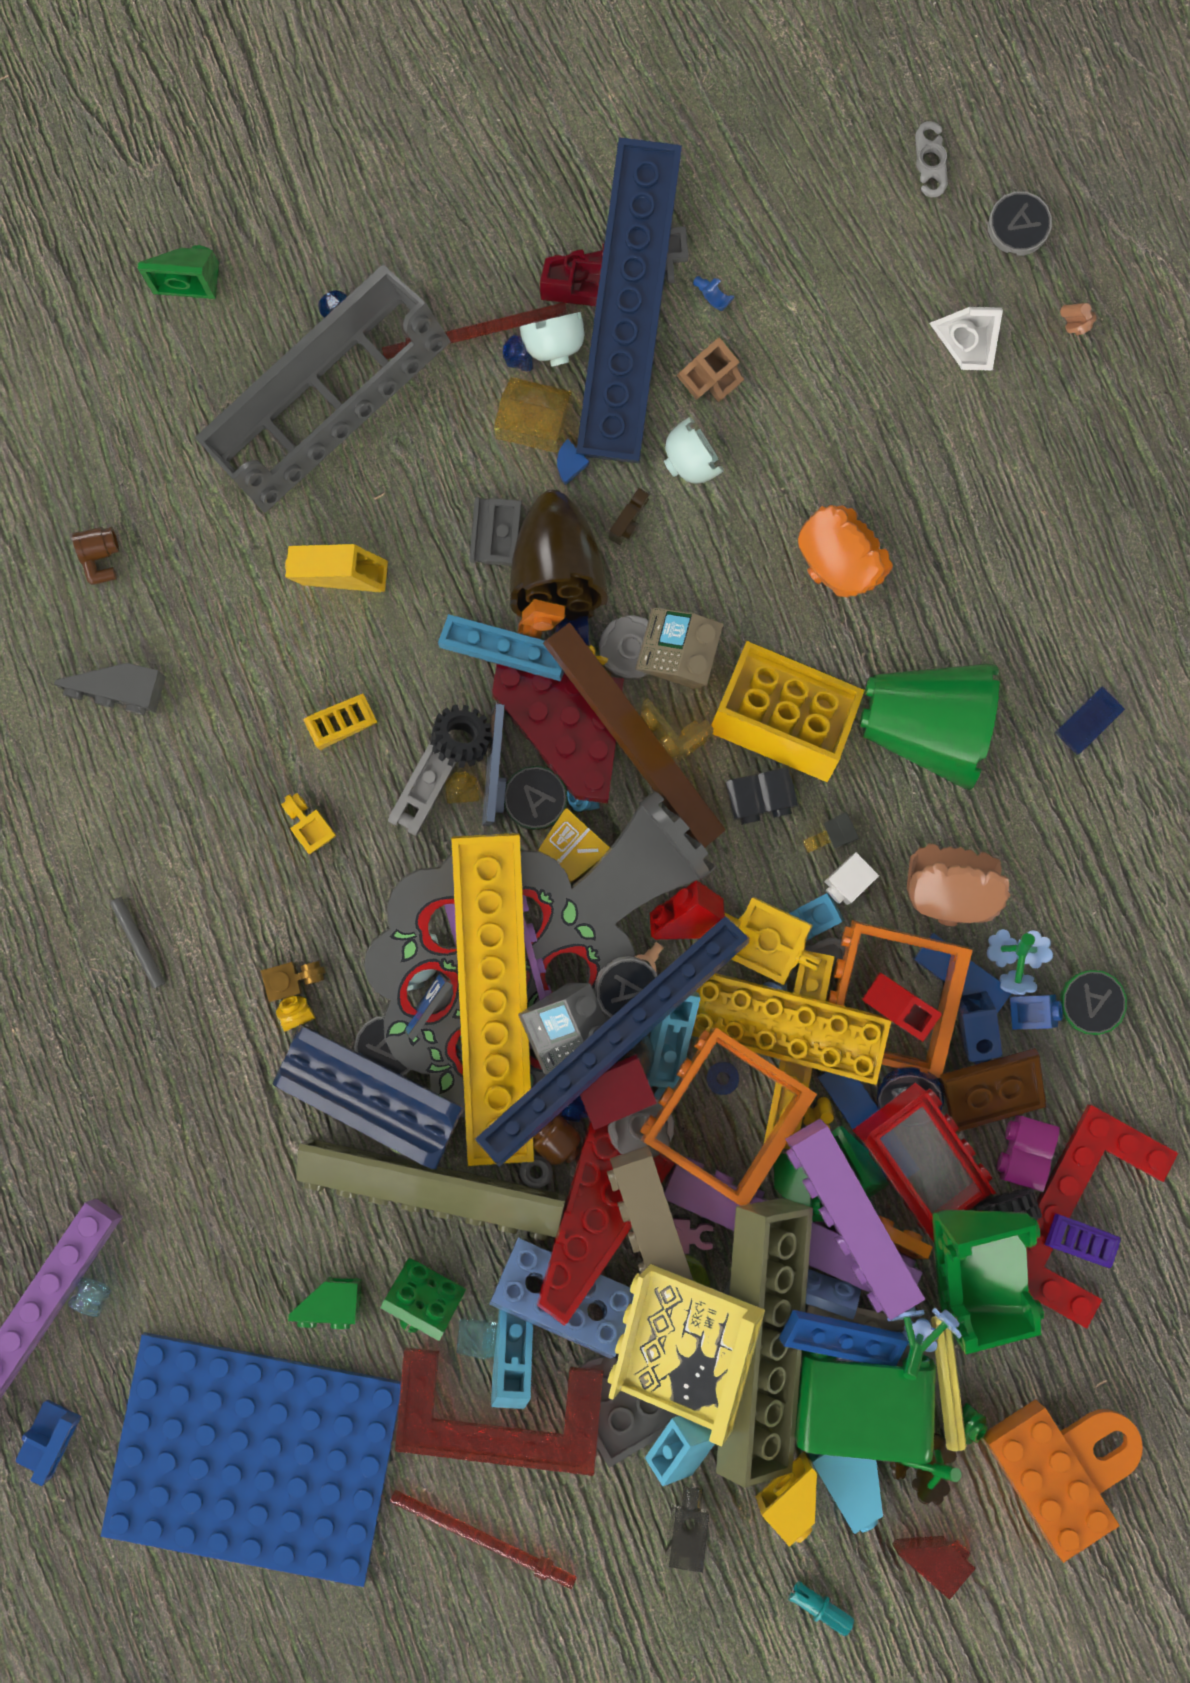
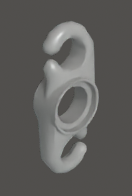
M926 121L919 126L915 134L916 166L921 173L920 181L922 183H926L929 178H933L940 184L934 190L930 189L927 185H923L921 191L928 197H938L944 193L948 185L947 152L942 146V136L938 135L933 141L924 137L923 134L928 129L934 130L937 134L942 132V127L938 123ZM926 153H935L939 157L940 163L936 166H929L924 162L923 156Z

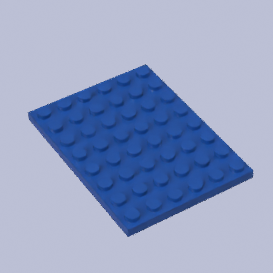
M146 1332L141 1335L100 1537L364 1587L404 1381Z

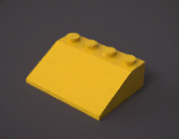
M746 641L708 733L828 782L841 758L865 690Z

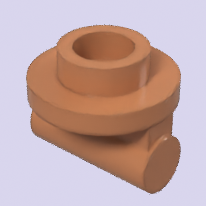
M1088 303L1063 305L1060 310L1061 316L1067 321L1065 326L1067 333H1075V335H1081L1091 330L1093 323L1097 319L1095 312H1091V306Z

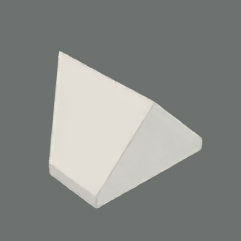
M968 307L929 323L961 370H993L1003 312L1002 308Z

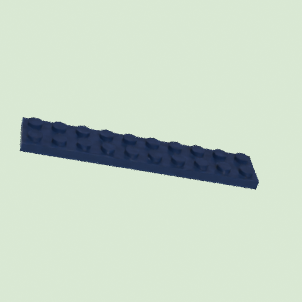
M621 137L618 140L576 454L583 455L584 457L640 463L682 145Z

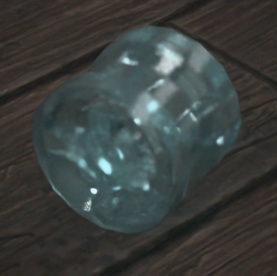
M80 1278L77 1284L79 1290L75 1296L71 1297L68 1304L72 1309L82 1314L99 1317L103 1310L101 1304L104 1299L109 1297L111 1289L96 1280Z

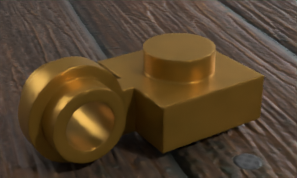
M320 961L302 965V972L297 974L295 963L289 962L261 970L268 1001L273 1002L289 996L302 994L300 980H304L305 985L324 981L325 967H321Z

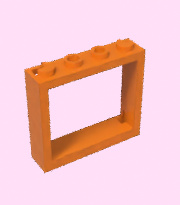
M852 920L851 926L845 927L842 935L841 946H845L843 959H837L834 978H838L835 991L830 990L827 1002L844 1006L861 933L951 954L938 1008L942 1015L934 1025L926 1060L885 1051L882 1065L940 1078V1075L943 1074L973 950L958 944Z
M711 1028L709 1032L704 1030L697 1039L694 1047L698 1050L692 1060L686 1058L679 1067L676 1075L680 1079L672 1089L668 1086L660 1097L658 1104L662 1107L655 1117L649 1115L640 1129V1132L644 1135L640 1141L737 1205H747L787 1144L785 1139L793 1134L817 1094L718 1028ZM716 1043L794 1094V1097L735 1190L656 1139Z

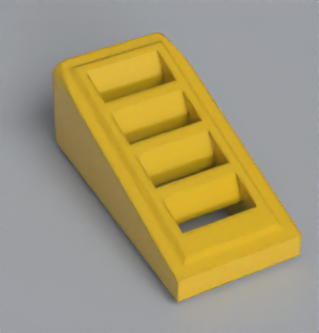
M364 693L303 719L314 744L319 750L378 723ZM359 705L365 720L359 722L353 709L354 706ZM347 711L353 725L347 727L341 714L342 712ZM333 716H335L341 730L336 732L329 720ZM323 722L329 734L324 737L317 725Z

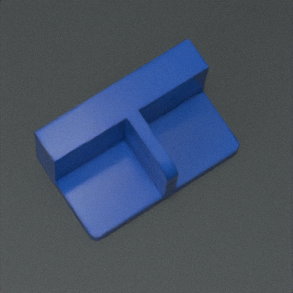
M50 1400L43 1402L31 1429L24 1433L22 1437L24 1443L15 1460L17 1464L34 1471L30 1481L40 1486L46 1484L53 1477L82 1417Z

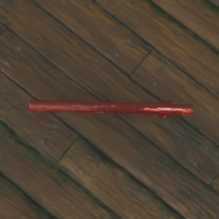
M563 302L445 331L451 341L449 344L568 315L566 303ZM405 338V342L381 347L384 357L386 359L394 358L411 342L410 338Z
M395 1489L390 1503L533 1571V1576L544 1581L548 1578L569 1589L573 1588L577 1576L554 1566V1561L544 1556H541L539 1559Z

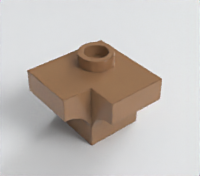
M720 337L676 375L696 400L709 390L718 402L744 381L737 368L738 359Z

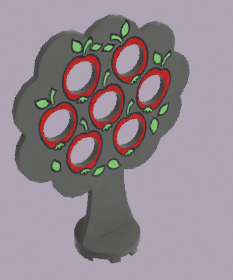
M656 791L639 803V807L616 842L594 867L572 887L567 873L554 858L541 851H521L522 895L533 898L541 908L542 919L538 929L535 931L537 941L531 942L535 959L542 958L545 971L548 963L555 956L568 952L578 954L585 959L588 965L589 976L586 983L591 984L595 993V982L598 973L604 966L606 967L612 960L618 957H635L634 948L628 936L615 924L631 911L651 899L698 879L702 880L717 868L707 859L703 860L709 853L701 843L685 833L690 828L681 817L658 805L665 799ZM451 853L439 867L417 869L402 877L392 889L387 904L390 928L382 932L371 942L366 950L364 968L367 980L374 990L390 999L383 1021L384 1038L392 1055L406 1068L423 1074H429L431 1091L463 1106L464 1109L460 1117L465 1118L463 1064L456 1054V1044L461 1036L457 947L448 948L437 944L432 940L428 929L430 917L436 909L446 904H455ZM525 948L527 1008L540 1000ZM434 969L441 971L449 977L452 983L453 993L451 999L443 1009L431 1014L415 1039L412 1040L405 1033V1029L418 1011L407 998L409 981L422 970ZM545 972L540 973L544 991L549 990L545 980ZM603 1012V1015L607 1022L610 1019V1017L605 1012ZM529 1053L531 1088H533L547 1074L543 1073L537 1057H533Z

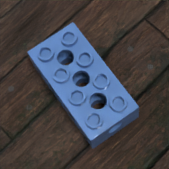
M518 1238L489 1305L610 1359L615 1357L617 1342L620 1336L625 1333L627 1325L623 1323L624 1313L628 1305L632 1304L634 1294L630 1292L631 1288L600 1274L566 1325H562L537 1306L540 1292L532 1293L525 1285L526 1278L531 1276L537 1277L543 1284L551 1252ZM594 1303L601 1307L603 1316L600 1321H594L588 1316L587 1308L589 1304Z

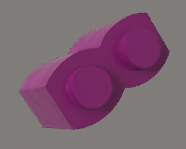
M1019 1115L1015 1117L1014 1121L1010 1120L1005 1132V1139L1009 1140L1006 1153L1001 1152L996 1170L1000 1172L999 1179L1043 1192L1050 1171L1051 1159L1057 1145L1060 1127Z

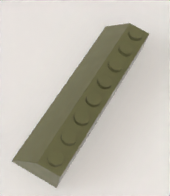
M311 1138L300 1143L298 1149L296 1181L305 1182L304 1188L323 1191L324 1187L337 1189L336 1195L342 1197L356 1198V1194L369 1196L368 1201L374 1204L388 1205V1201L401 1203V1209L406 1211L420 1212L421 1208L434 1210L433 1216L451 1220L453 1215L466 1217L465 1223L481 1227L485 1226V1222L498 1224V1230L517 1234L518 1229L530 1231V1237L549 1241L550 1236L556 1237L566 1195L563 1193L540 1188L533 1189L526 1185L439 1166L436 1169H431L416 1161Z

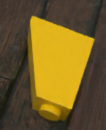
M355 544L288 546V556L285 561V578L304 586L385 592L388 561Z

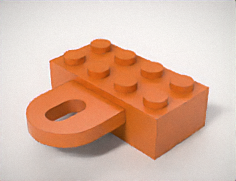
M1035 1399L987 1430L982 1439L1051 1549L1063 1563L1120 1526L1100 1494L1130 1475L1141 1460L1143 1445L1140 1433L1136 1426L1124 1415L1109 1409H1099L1086 1414L1060 1431L1047 1409ZM1114 1431H1121L1123 1443L1104 1457H1096L1094 1455L1093 1448L1099 1440Z

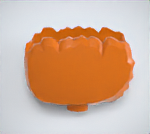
M833 505L828 507L821 506L801 527L798 536V546L804 559L810 566L807 569L809 575L817 584L823 582L838 597L848 598L873 590L876 585L884 582L885 577L893 568L889 552L886 549H880V541L874 536V531L868 529L867 524L857 520V513L853 508L847 509L843 505L837 507Z

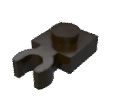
M641 488L637 489L630 503L625 506L610 529V540L620 546L624 538L628 540L632 538L639 526V523L636 522L637 517L649 501V493Z

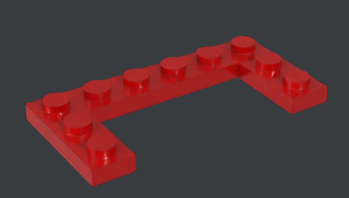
M1089 1104L1085 1108L1054 1167L1044 1191L1041 1192L1037 1200L1042 1213V1217L1037 1220L1040 1228V1237L1037 1238L1035 1246L1026 1247L1028 1288L1033 1299L1039 1300L1041 1304L1086 1329L1089 1327L1102 1299L1044 1267L1054 1249L1046 1246L1045 1242L1055 1213L1070 1218L1104 1151L1161 1182H1164L1179 1154Z

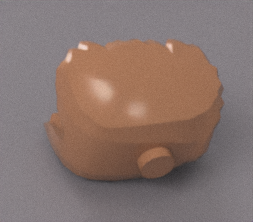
M928 843L926 847H919L915 854L910 856L907 891L913 907L919 913L938 919V922L943 925L957 926L958 922L984 923L992 921L1006 907V901L1010 897L1009 878L1001 875L1002 867L1000 860L986 852H981L977 856L971 849L964 850L962 847L953 848L950 846L940 850L938 845Z

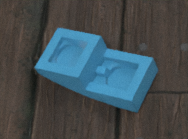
M828 893L789 913L813 925L806 941L845 921L833 898Z

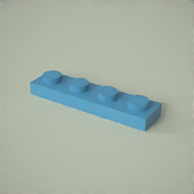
M448 614L438 641L440 648L561 681L564 674L562 668L544 646L543 642L545 640Z

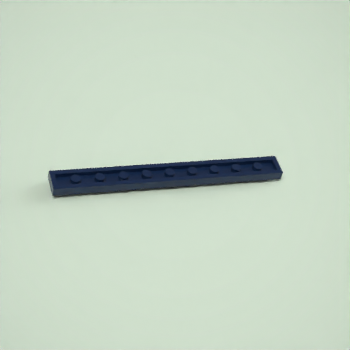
M726 916L721 919L475 1138L476 1142L499 1167L504 1164L749 943V937Z

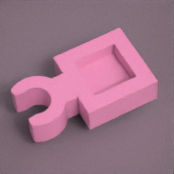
M673 1218L684 1253L689 1254L690 1244H695L702 1250L713 1248L711 1242H702L700 1240V1234L703 1231H713L711 1224L702 1223L696 1226V1228H690L689 1218Z

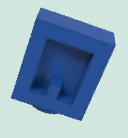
M1056 994L1010 997L1012 1030L1058 1027V1021H1062V1003L1057 1001Z

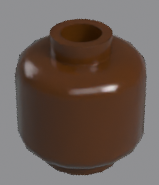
M556 1116L534 1136L533 1148L552 1165H559L564 1161L570 1163L580 1152L578 1147L581 1140L580 1133L565 1118Z

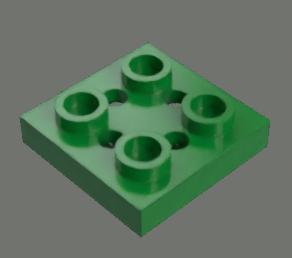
M409 1257L380 1308L399 1318L400 1325L404 1330L409 1324L411 1326L408 1332L414 1333L420 1330L440 1341L466 1289Z

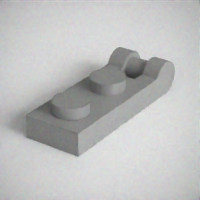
M430 743L388 818V822L395 826L400 824L408 828V833L416 837L422 830L429 813L457 762H454L452 767L447 765L449 759L445 758L443 762L439 760L440 752L434 754L432 751L433 745H430ZM409 804L419 809L415 817L405 813Z

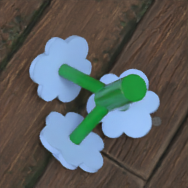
M1005 929L999 930L996 935H991L988 939L990 946L987 949V957L990 961H996L998 967H1005L1006 964H1012L1018 959L1016 970H1011L1008 974L1000 976L1001 989L1014 995H1025L1026 992H1035L1037 984L1034 982L1033 976L1024 975V965L1030 964L1032 968H1039L1042 963L1050 962L1053 958V952L1049 948L1051 940L1048 937H1042L1038 931L1034 930L1025 933L1018 942L1014 938H1010L1009 932Z
M915 1306L892 1320L887 1318L888 1322L904 1319L905 1330L902 1333L909 1341L907 1346H910L903 1374L905 1378L910 1380L917 1379L923 1352H934L937 1349V1339L946 1328L951 1330L959 1339L962 1337L961 1333L956 1329L960 1323L957 1321L954 1313H950L946 1309L940 1313L934 1308L932 1312L942 1322L936 1329L931 1328V1323L924 1318L916 1320L915 1323L911 1321V1317L924 1315V1310L916 1311Z

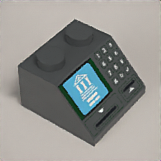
M567 983L518 1014L544 1074L551 1072L606 1023L590 983Z

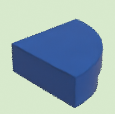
M569 439L562 444L557 457L559 476L565 485L589 465V461L583 455L576 454L577 448Z

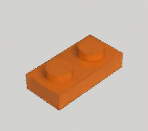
M879 1216L898 1252L912 1259H929L933 1246L922 1242L923 1236L906 1229L902 1232L894 1228L895 1223Z

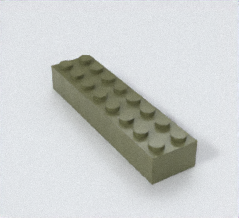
M785 1198L736 1206L729 1296L762 1308L765 1312L733 1431L722 1447L718 1445L716 1473L744 1488L792 1473L802 1350L784 1347L779 1336L793 1310L805 1312L813 1208Z

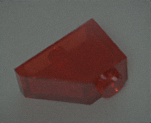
M944 1536L901 1538L896 1539L892 1543L897 1554L949 1600L976 1569L969 1559L971 1552L958 1540L951 1543Z

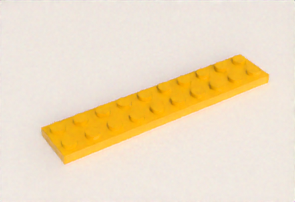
M519 833L451 837L468 1166L496 1164L480 1147L475 1138L531 1089L529 1039L518 1016L519 1013L527 1009ZM533 1137L504 1164L534 1162Z

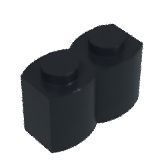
M790 767L725 782L733 821L741 820V825L761 821L759 815L772 813L773 818L792 814L791 808L798 806Z

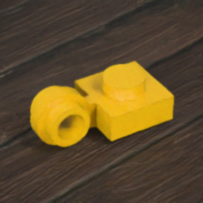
M298 793L293 796L289 794L285 797L286 801L281 805L291 819L296 817L300 819L290 829L309 855L337 836L319 810L316 809L306 816L304 811L309 807Z

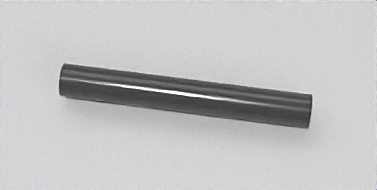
M122 897L112 900L110 905L153 989L164 985L165 981Z

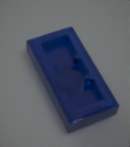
M1102 686L1054 733L1076 755H1079L1125 708Z

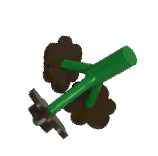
M934 1433L933 1457L930 1463L913 1464L890 1461V1467L893 1469L892 1476L897 1480L904 1479L906 1471L910 1467L918 1469L916 1478L912 1481L911 1485L917 1491L918 1500L923 1504L933 1502L935 1505H940L944 1497L950 1492L948 1482L943 1479L958 1482L961 1479L960 1469L946 1465V1463H953L956 1460V1451L948 1450L946 1439H943L937 1433Z

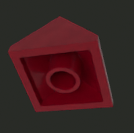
M637 1054L615 1063L580 1094L594 1130L657 1104Z

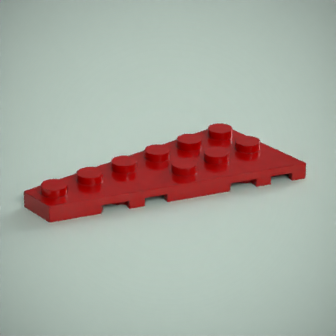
M591 1121L589 1122L537 1301L538 1307L562 1325H566L632 1228L630 1220L623 1222L617 1202L623 1201L620 1189L613 1191L607 1171L613 1170L610 1158L622 1155L611 1142L608 1124L594 1130ZM659 1154L653 1160L662 1183L675 1163Z

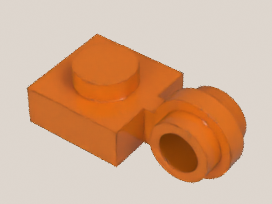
M534 599L522 611V620L518 626V633L540 639L542 631L552 630L564 619L565 606Z

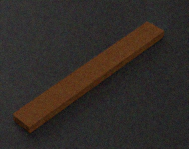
M568 623L543 642L544 646L651 788L665 799L662 801L668 810L681 817L690 828L685 833L701 843L705 848L725 832L726 829L571 623Z

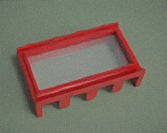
M914 1083L852 1131L869 1150L870 1157L883 1170L889 1184L904 1200L903 1204L918 1220L917 1224L920 1229L934 1242V1212L942 1210H970L991 1193L994 1195L996 1192L989 1183L993 1178L988 1170L981 1163L977 1165L972 1157L976 1153L971 1145L964 1138L960 1140L955 1132L959 1130L957 1124L947 1113L943 1115L938 1107L942 1103L937 1095L930 1088L925 1091L917 1083Z

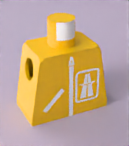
M566 808L538 851L554 858L567 873L570 884H573L590 871L610 847Z

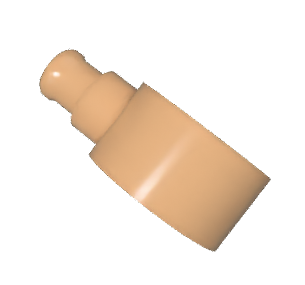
M655 942L653 947L648 949L644 955L640 954L635 957L647 961L656 972L655 961L664 947Z

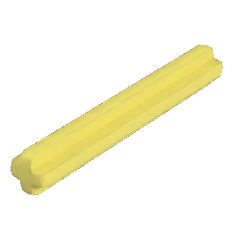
M933 1316L931 1324L932 1328L936 1329L942 1322L936 1316ZM946 1328L938 1337V1345L935 1350L946 1447L951 1451H962L967 1446L953 1332Z

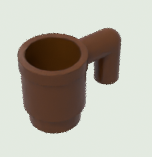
M98 527L72 533L75 552L83 566L87 582L91 585L116 580L117 575L114 567L97 570L95 560L107 558L111 554L119 552V544L113 527L105 529Z

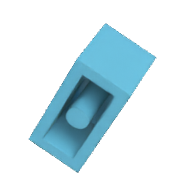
M681 1416L670 1420L645 1457L662 1486L694 1474L714 1446V1443L709 1441L711 1429Z

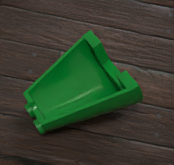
M988 663L874 674L873 678H868L865 696L871 697L869 709L863 708L860 717L859 727L864 728L863 737L964 789L971 790L981 774V768H976V766L983 758L986 759L995 725L1000 681L993 680V675L998 676L999 673L997 665Z

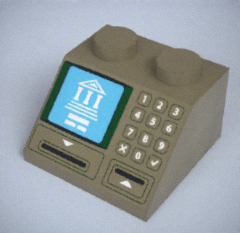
M652 608L635 670L691 689L707 686L723 623L694 613Z

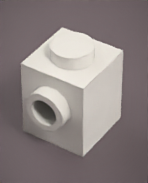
M856 852L824 882L829 886L826 889L827 893L837 903L840 904L843 901L848 905L875 881L879 875Z

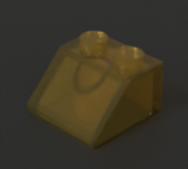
M510 377L502 394L494 424L496 439L557 453L572 391Z

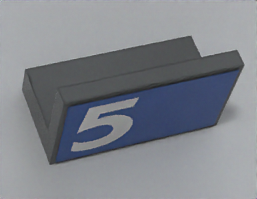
M441 972L416 1006L418 1012L405 1029V1033L412 1040L415 1039L431 1014L443 1009L451 999L453 993L452 983Z

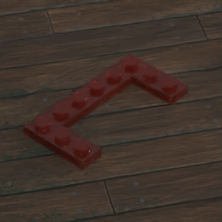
M408 1347L404 1350L395 1452L594 1476L603 1389V1370L570 1367L564 1434L433 1418L439 1351Z

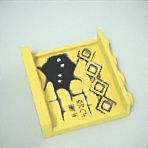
M650 1264L641 1274H636L631 1285L630 1292L634 1294L632 1304L628 1305L624 1313L623 1323L627 1325L625 1333L620 1336L616 1345L615 1353L619 1354L617 1364L613 1365L608 1377V1383L612 1384L608 1398L613 1400L622 1391L712 1430L709 1441L722 1447L733 1431L765 1310Z

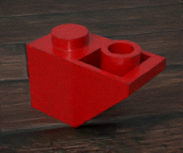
M698 880L694 881L650 912L651 937L655 940L700 939L725 917L724 899Z
M881 972L861 999L922 1042H924L942 1015L937 1009Z

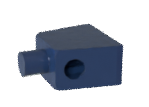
M987 991L962 995L957 1018L963 1049L968 1060L976 1065L1001 1057L1002 1046L997 1011ZM969 999L979 1000L980 1007Z

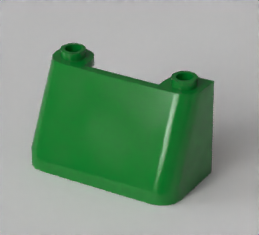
M942 1210L934 1212L933 1232L939 1304L941 1312L946 1309L948 1312L956 1315V1319L960 1323L956 1329L961 1333L962 1337L959 1339L954 1333L953 1336L965 1355L1042 1335L1041 1320L1044 1319V1311L1040 1301L1034 1300L1029 1293L1026 1247L1035 1246L1037 1238L1040 1237V1228L1037 1220L1034 1217L1031 1218L1026 1212Z
M802 1350L795 1430L798 1448L808 1453L913 1464L930 1463L934 1449L936 1365L934 1360L923 1355L917 1379L910 1380L903 1376L907 1358L903 1360L901 1367L839 1361L833 1356Z

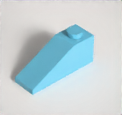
M696 991L651 1031L646 1076L650 1086L664 1088L669 1086L673 1089L680 1079L676 1073L687 1057L701 998Z
M500 1309L492 1374L491 1407L524 1409L531 1398L533 1324Z

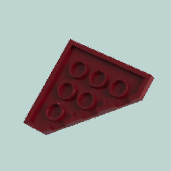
M496 663L492 689L494 700L498 704L504 705V710L512 718V722L525 738L530 740L540 753L542 759L555 775L557 774L576 800L608 804L616 740L565 672L561 681ZM611 677L622 691L624 679Z

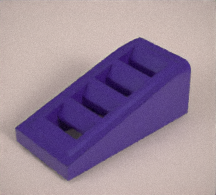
M1055 1213L1045 1245L1106 1268H1111L1121 1238ZM1069 1225L1070 1228L1065 1243L1061 1244L1066 1227ZM1079 1230H1081V1231H1080V1234H1079V1237H1078V1240H1077V1243H1076V1246H1075V1248H1074V1245H1075V1242H1076V1239H1077ZM1092 1234H1093V1237H1092V1240H1091V1243H1090L1088 1252H1086V1251H1087V1248H1088V1245H1089V1242H1090V1239H1091V1236H1092Z

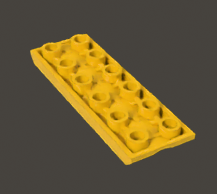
M717 973L696 990L701 998L692 1036L699 1038L704 1030L709 1032L711 1028H718L754 1053L877 1085L892 1022L887 1017Z

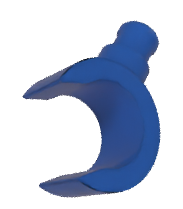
M697 276L693 281V285L699 288L705 299L715 309L723 311L734 299V296H727L720 291L717 285L721 280L714 278L710 282Z

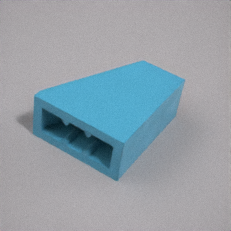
M809 1453L811 1462L853 1533L856 1534L859 1531L863 1533L873 1529L878 1524V1519L883 1517L876 1460Z

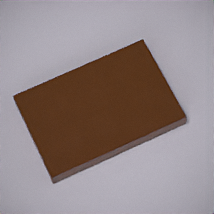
M1035 1048L940 1075L946 1113L957 1124L959 1130L956 1132L1046 1107L1040 1056Z

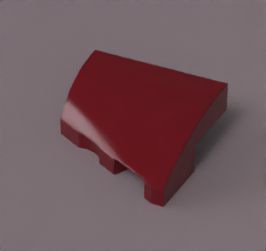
M602 244V250L585 254L583 249L572 251V253L566 256L555 255L545 258L540 278L541 300L596 307L604 244Z

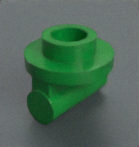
M965 1403L962 1407L966 1445H969L972 1442L978 1443L982 1440L987 1432V1426L985 1425L986 1417L977 1412L974 1407Z

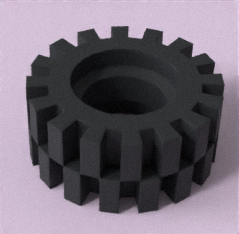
M452 705L451 712L448 707L443 709L442 715L440 713L437 715L431 733L430 745H433L432 751L434 754L440 752L438 759L442 762L445 758L449 759L447 765L452 767L454 762H459L458 768H464L466 762L469 767L474 766L476 760L480 762L483 756L486 755L492 732H490L491 724H486L487 717L484 714L478 717L479 710L474 708L473 712H469V706L463 705L462 710H459L458 705ZM451 730L466 731L473 737V741L469 743L457 742L449 736V732Z
M1031 1188L1020 1191L1018 1189L1010 1193L1006 1192L1000 1196L996 1195L992 1199H986L975 1206L976 1211L1026 1212L1031 1218L1034 1217L1036 1220L1042 1217L1034 1190Z

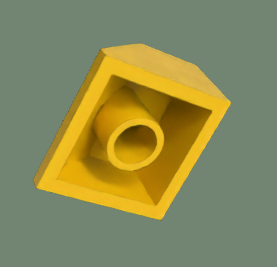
M805 1451L793 1461L792 1473L774 1478L755 1496L761 1515L789 1547L795 1541L800 1543L805 1540L812 1532L811 1526L815 1524L817 1472Z

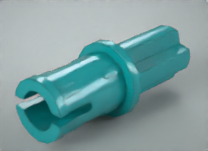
M800 1580L794 1585L792 1590L795 1593H790L789 1601L794 1602L812 1614L814 1621H822L842 1636H847L850 1633L854 1624L853 1617L829 1602L830 1598L828 1596H820L805 1586Z

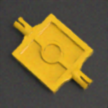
M756 897L751 898L745 913L739 919L725 913V916L749 937V943L731 960L783 985L786 984L792 969L798 963L814 971H817L822 959L804 951L806 939L813 926L812 924Z

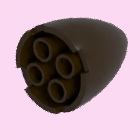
M552 489L545 491L537 498L521 526L511 565L510 606L512 611L522 618V611L534 599L565 606L564 619L558 624H568L593 617L595 609L601 605H607L608 593L601 554L587 521L567 495L559 490Z

